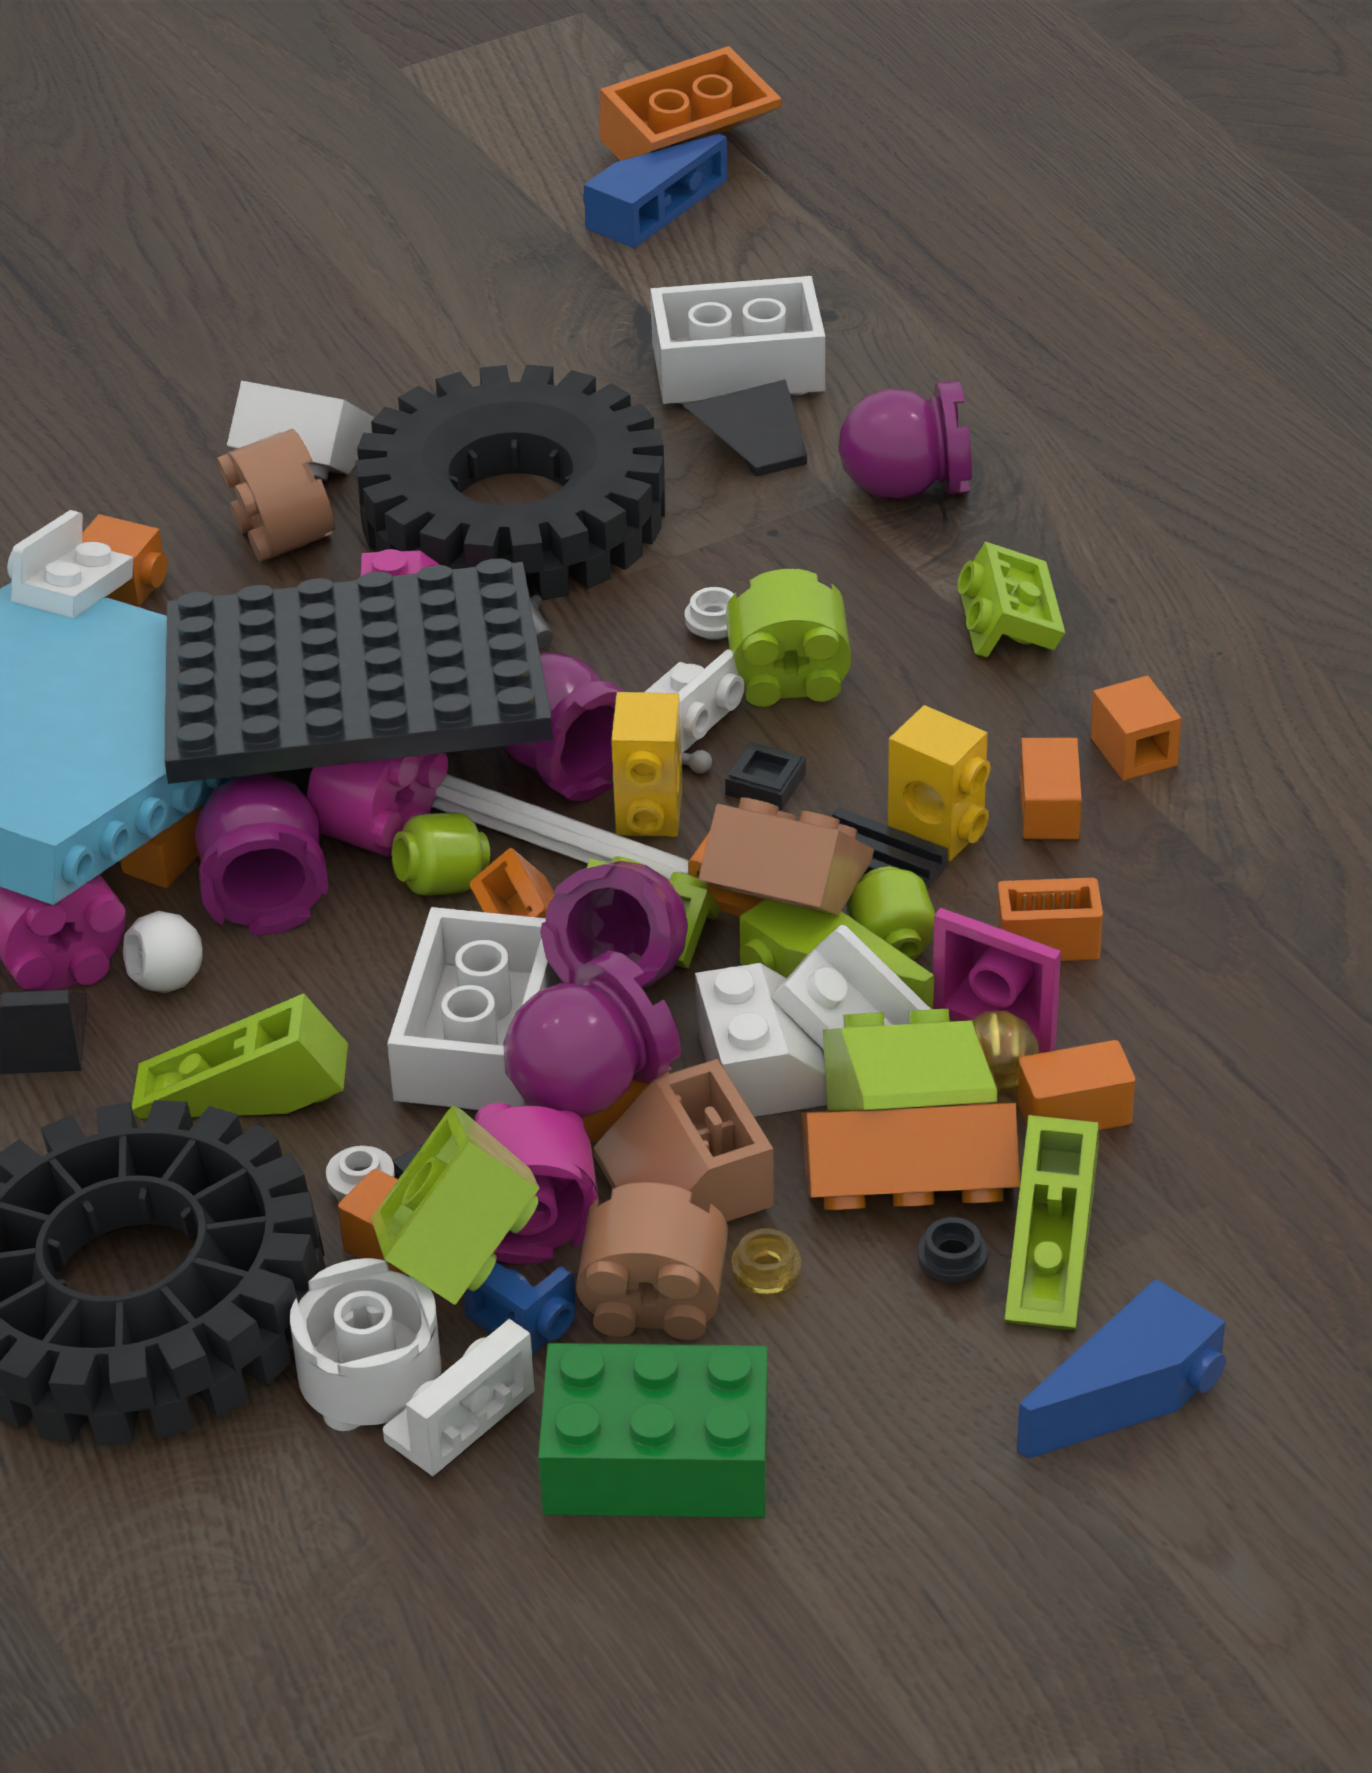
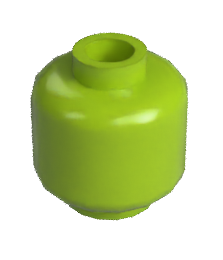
M449 812L414 815L404 824L403 830L395 834L392 843V863L395 874L400 881L406 882L407 886L418 895L432 896L466 893L471 890L470 881L481 870H484L490 861V845L487 836L483 832H478L475 823L464 813Z
M890 866L871 870L860 879L847 901L846 910L848 916L910 959H916L934 940L935 911L924 881L911 871Z

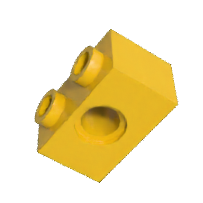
M617 692L611 740L616 834L620 836L678 837L682 798L679 693Z
M923 705L889 738L888 826L948 848L949 862L968 843L978 841L985 831L989 818V812L985 808L986 783L991 768L990 762L987 761L988 732Z

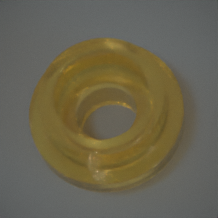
M771 1228L757 1229L746 1234L735 1249L731 1260L732 1274L741 1287L753 1293H780L789 1289L798 1281L802 1271L801 1254L791 1238L784 1232Z

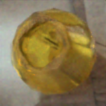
M984 1011L969 1021H972L996 1085L997 1093H1008L1018 1088L1019 1058L1039 1054V1045L1033 1030L1026 1021L1008 1011Z

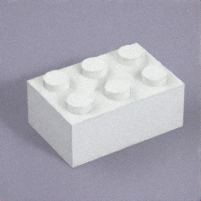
M812 276L650 288L652 344L663 404H688L785 379L790 396L825 391V332Z
M431 907L387 1043L393 1101L451 1107L453 1104L458 1108L480 1110L485 1105L498 1102L506 1103L512 1107L528 1105L505 1074L503 1042L516 1011L538 991L562 983V980L546 959L540 931L541 924L545 922L546 918Z

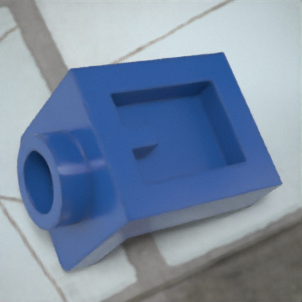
M495 1262L490 1275L477 1290L471 1291L467 1288L464 1292L465 1317L489 1334L494 1332L508 1319L512 1320L530 1333L533 1355L547 1342L557 1340L563 1336L575 1319L574 1274L560 1266L533 1287L516 1270L506 1269Z

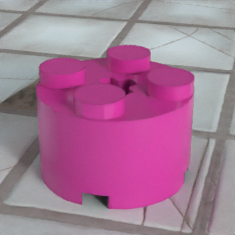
M445 753L312 768L307 799L312 804L314 810L318 812L320 833L383 856H392V843L395 834L403 830L404 824L412 816L430 813L437 787L441 785L447 774L448 758Z
M100 874L54 905L0 887V960L20 987L27 990H57L76 983L91 985L100 981L110 969L109 959L116 951L124 933L125 909Z
M501 1102L485 1105L478 1110L475 1122L531 1169L540 1188L535 1194L538 1197V1204L532 1217L519 1232L513 1233L508 1231L493 1252L496 1255V1261L510 1264H536L554 1259L553 1249L565 1245L572 1240L574 1249L582 1244L590 1205L598 1198L591 1143L584 1129L581 1117L575 1112L567 1110L557 1111L541 1106L512 1107Z

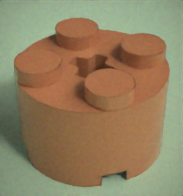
M293 428L258 440L216 458L219 472L228 489L234 488L237 500L229 502L234 521L241 534L248 532L252 549L260 563L321 540L325 536L333 534L332 531L335 530L331 506L321 478L315 480L307 464L313 460L301 437Z
M652 1182L624 1184L612 1189L609 1201L599 1205L597 1198L590 1205L576 1291L582 1304L594 1315L593 1326L595 1329L603 1334L614 1337L630 1335L635 1330V1327L664 1329L668 1335L680 1340H694L705 1334L706 1323L713 1317L718 1308L728 1237L727 1222L723 1214L710 1203L709 1213H707L703 1209L691 1204L692 1192L677 1186Z

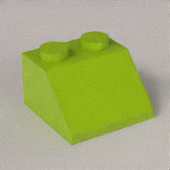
M949 1009L908 1011L909 1024L885 1025L884 1012L844 1014V1028L823 1030L828 1111L876 1110L997 1102V1088L972 1021L950 1022Z
M452 1104L372 1215L371 1220L384 1259L456 1305L467 1288L475 1291L488 1278L496 1262V1255L493 1252L508 1231L517 1233L530 1220L538 1204V1197L535 1194L540 1188L531 1169L464 1111Z

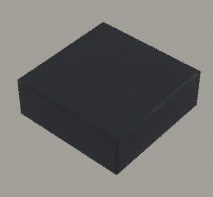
M750 742L725 778V795L738 799L750 798L778 806V810L782 811L806 775V757Z

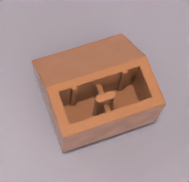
M741 798L739 808L721 804L716 805L698 880L718 889L838 916L872 861L874 849L856 840L857 829L839 824V819L819 813L801 811L800 819L797 821V816L778 811L779 807L750 798Z
M718 1059L654 1079L593 1147L594 1157L612 1189L624 1184L640 1182L677 1186L692 1192L691 1204L703 1209L707 1213H709L711 1203L723 1214L726 1222L774 1206L773 1147Z

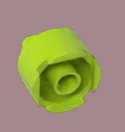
M802 569L773 570L749 580L750 589L738 598L735 592L726 607L729 650H732L738 675L744 680V691L747 701L758 707H768L777 703L782 698L809 697L818 702H825L835 698L841 691V682L847 675L851 665V650L844 600L840 591L833 584L832 589L818 582L817 574Z

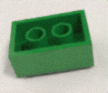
M548 1343L538 1456L543 1515L765 1518L768 1438V1346Z

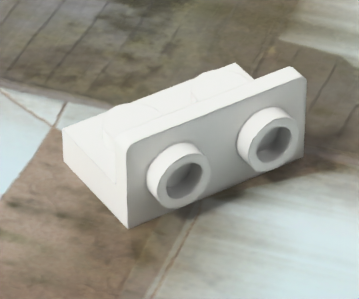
M69 510L13 547L7 566L8 575L12 579L11 602L75 618L132 579L133 557L113 552L108 545L103 543H82L83 515L80 512Z
M727 649L705 669L696 664L679 662L644 693H679L682 754L694 742L704 737L707 731L729 711L734 710L738 706L744 692V680L738 675L732 650Z
M845 925L838 926L814 948L770 997L823 1049V1030L844 1028V1014L884 1012L885 1025L909 1024L908 1011L931 1009Z
M508 1319L486 1338L476 1340L454 1365L437 1379L429 1380L418 1388L412 1399L406 1403V1408L383 1427L384 1441L431 1476L437 1474L535 1391L530 1333Z

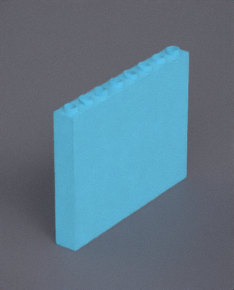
M11 583L0 588V887L54 905L204 804L214 789L237 777L168 784L165 767L167 616L104 597L75 618H70L11 602Z

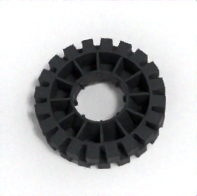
M507 365L479 368L481 385L473 387L460 371L435 379L437 396L420 386L399 396V410L384 407L371 421L372 433L363 432L357 447L358 460H356L360 513L363 533L369 548L376 547L377 552L390 549L421 551L438 564L450 567L451 569L476 567L479 563L489 559H505L511 563L523 562L526 582L534 584L538 595L544 601L569 595L568 574L573 576L586 589L610 580L611 564L625 570L643 556L642 543L652 545L662 528L661 516H665L664 444L660 428L654 429V417L642 403L631 406L630 394L610 383L596 392L595 376L571 370L556 386L554 385L553 367L526 365L521 381L510 382ZM513 473L542 476L563 486L558 492L543 500L519 505H489L472 500L462 494L466 488L480 480Z
M154 1100L145 1127L139 1128L136 1124L131 1102L96 1108L98 1131L96 1135L85 1138L74 1116L70 1115L41 1127L48 1154L44 1156L39 1155L20 1139L0 1152L1 1420L20 1429L34 1417L40 1437L73 1444L86 1419L89 1418L97 1445L131 1444L134 1440L138 1412L150 1410L159 1439L194 1428L186 1399L199 1395L218 1418L249 1400L241 1371L269 1385L292 1362L287 1341L293 1342L290 1310L295 1299L299 1303L302 1297L309 1291L308 1281L326 1268L323 1258L325 1253L311 1193L308 1191L305 1175L292 1153L282 1156L280 1143L276 1137L258 1124H255L243 1133L237 1114L209 1106L193 1125L188 1102ZM141 1224L164 1225L185 1232L189 1240H196L194 1247L189 1249L186 1260L174 1272L161 1281L139 1291L113 1296L88 1295L71 1290L63 1279L58 1280L68 1260L81 1247L96 1237L115 1229Z

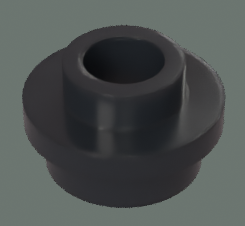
M946 1217L933 1222L928 1227L918 1243L917 1257L920 1267L930 1277L942 1282L960 1283L975 1278L984 1270L988 1261V1246L979 1229L972 1222L959 1217Z

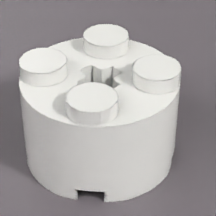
M362 1258L340 1262L327 1267L308 1281L309 1291L302 1297L299 1303L295 1299L292 1305L290 1325L300 1390L306 1401L323 1415L326 1424L335 1430L351 1431L360 1425H378L390 1422L406 1408V1403L412 1399L414 1393L421 1385L429 1380H435L441 1375L442 1365L434 1295L431 1289L411 1276L408 1277L389 1270L388 1261Z

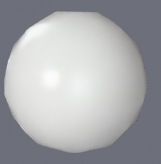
M157 911L139 917L124 935L123 958L128 976L144 990L168 993L185 987L199 971L202 963V943L197 930L178 914Z

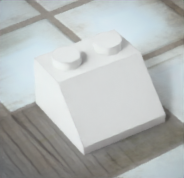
M241 381L227 446L235 450L293 428L301 437L313 460L307 464L314 478L327 480L329 472L349 475L356 465V460H358L357 447L363 432L372 433L371 421L375 417L343 399Z
M761 963L695 973L697 1032L706 1062L715 1059L719 1060L753 1117L827 1105L824 1049L770 998L787 978Z

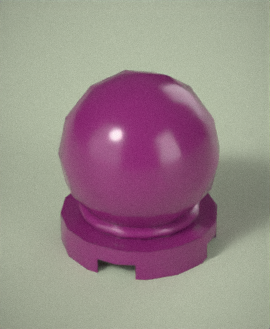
M960 381L936 382L934 396H931L929 400L911 389L885 388L864 396L846 416L840 430L838 446L843 469L854 483L875 497L903 500L922 494L935 480L943 483L947 495L970 493L968 480H972V457L969 426L959 427L957 404L965 402Z
M540 653L551 713L553 740L503 747L511 759L538 771L546 785L571 801L592 800L614 787V784L608 779L613 775L611 740L617 692L627 691L610 681H603L590 665L578 658L562 653Z
M268 774L237 776L213 790L199 812L194 833L197 854L201 861L198 871L203 906L216 922L223 924L225 918L232 923L248 925L249 934L252 935L281 933L305 923L311 917L310 908L320 899L322 893L326 895L329 889L325 857L319 847L321 839L319 818L310 801L295 784Z
M618 861L578 870L561 882L553 892L555 895L547 907L545 922L541 924L540 934L546 959L562 981L576 984L578 969L610 950L623 953L644 971L643 974L634 978L641 988L652 986L672 971L684 951L688 930L684 901L670 881L647 865L627 861Z
M608 950L578 969L576 984L563 982L542 989L516 1011L503 1042L505 1074L528 1105L547 1107L557 1111H572L581 1118L594 1115L612 1106L630 1088L632 1079L649 1084L654 1079L672 1070L669 1063L681 1056L679 1034L669 1007L664 999L654 1005L651 1004L643 989L634 980V978L643 974L644 971L623 953Z

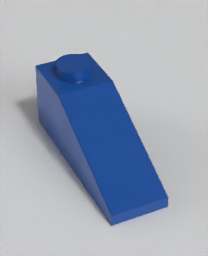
M715 134L615 162L584 184L583 202L585 204L586 229L635 248L727 181L726 136Z
M1153 1280L1019 1403L1017 1451L1025 1457L1031 1458L1176 1412L1197 1391L1201 1393L1207 1392L1220 1378L1226 1364V1357L1222 1354L1225 1321L1161 1281Z

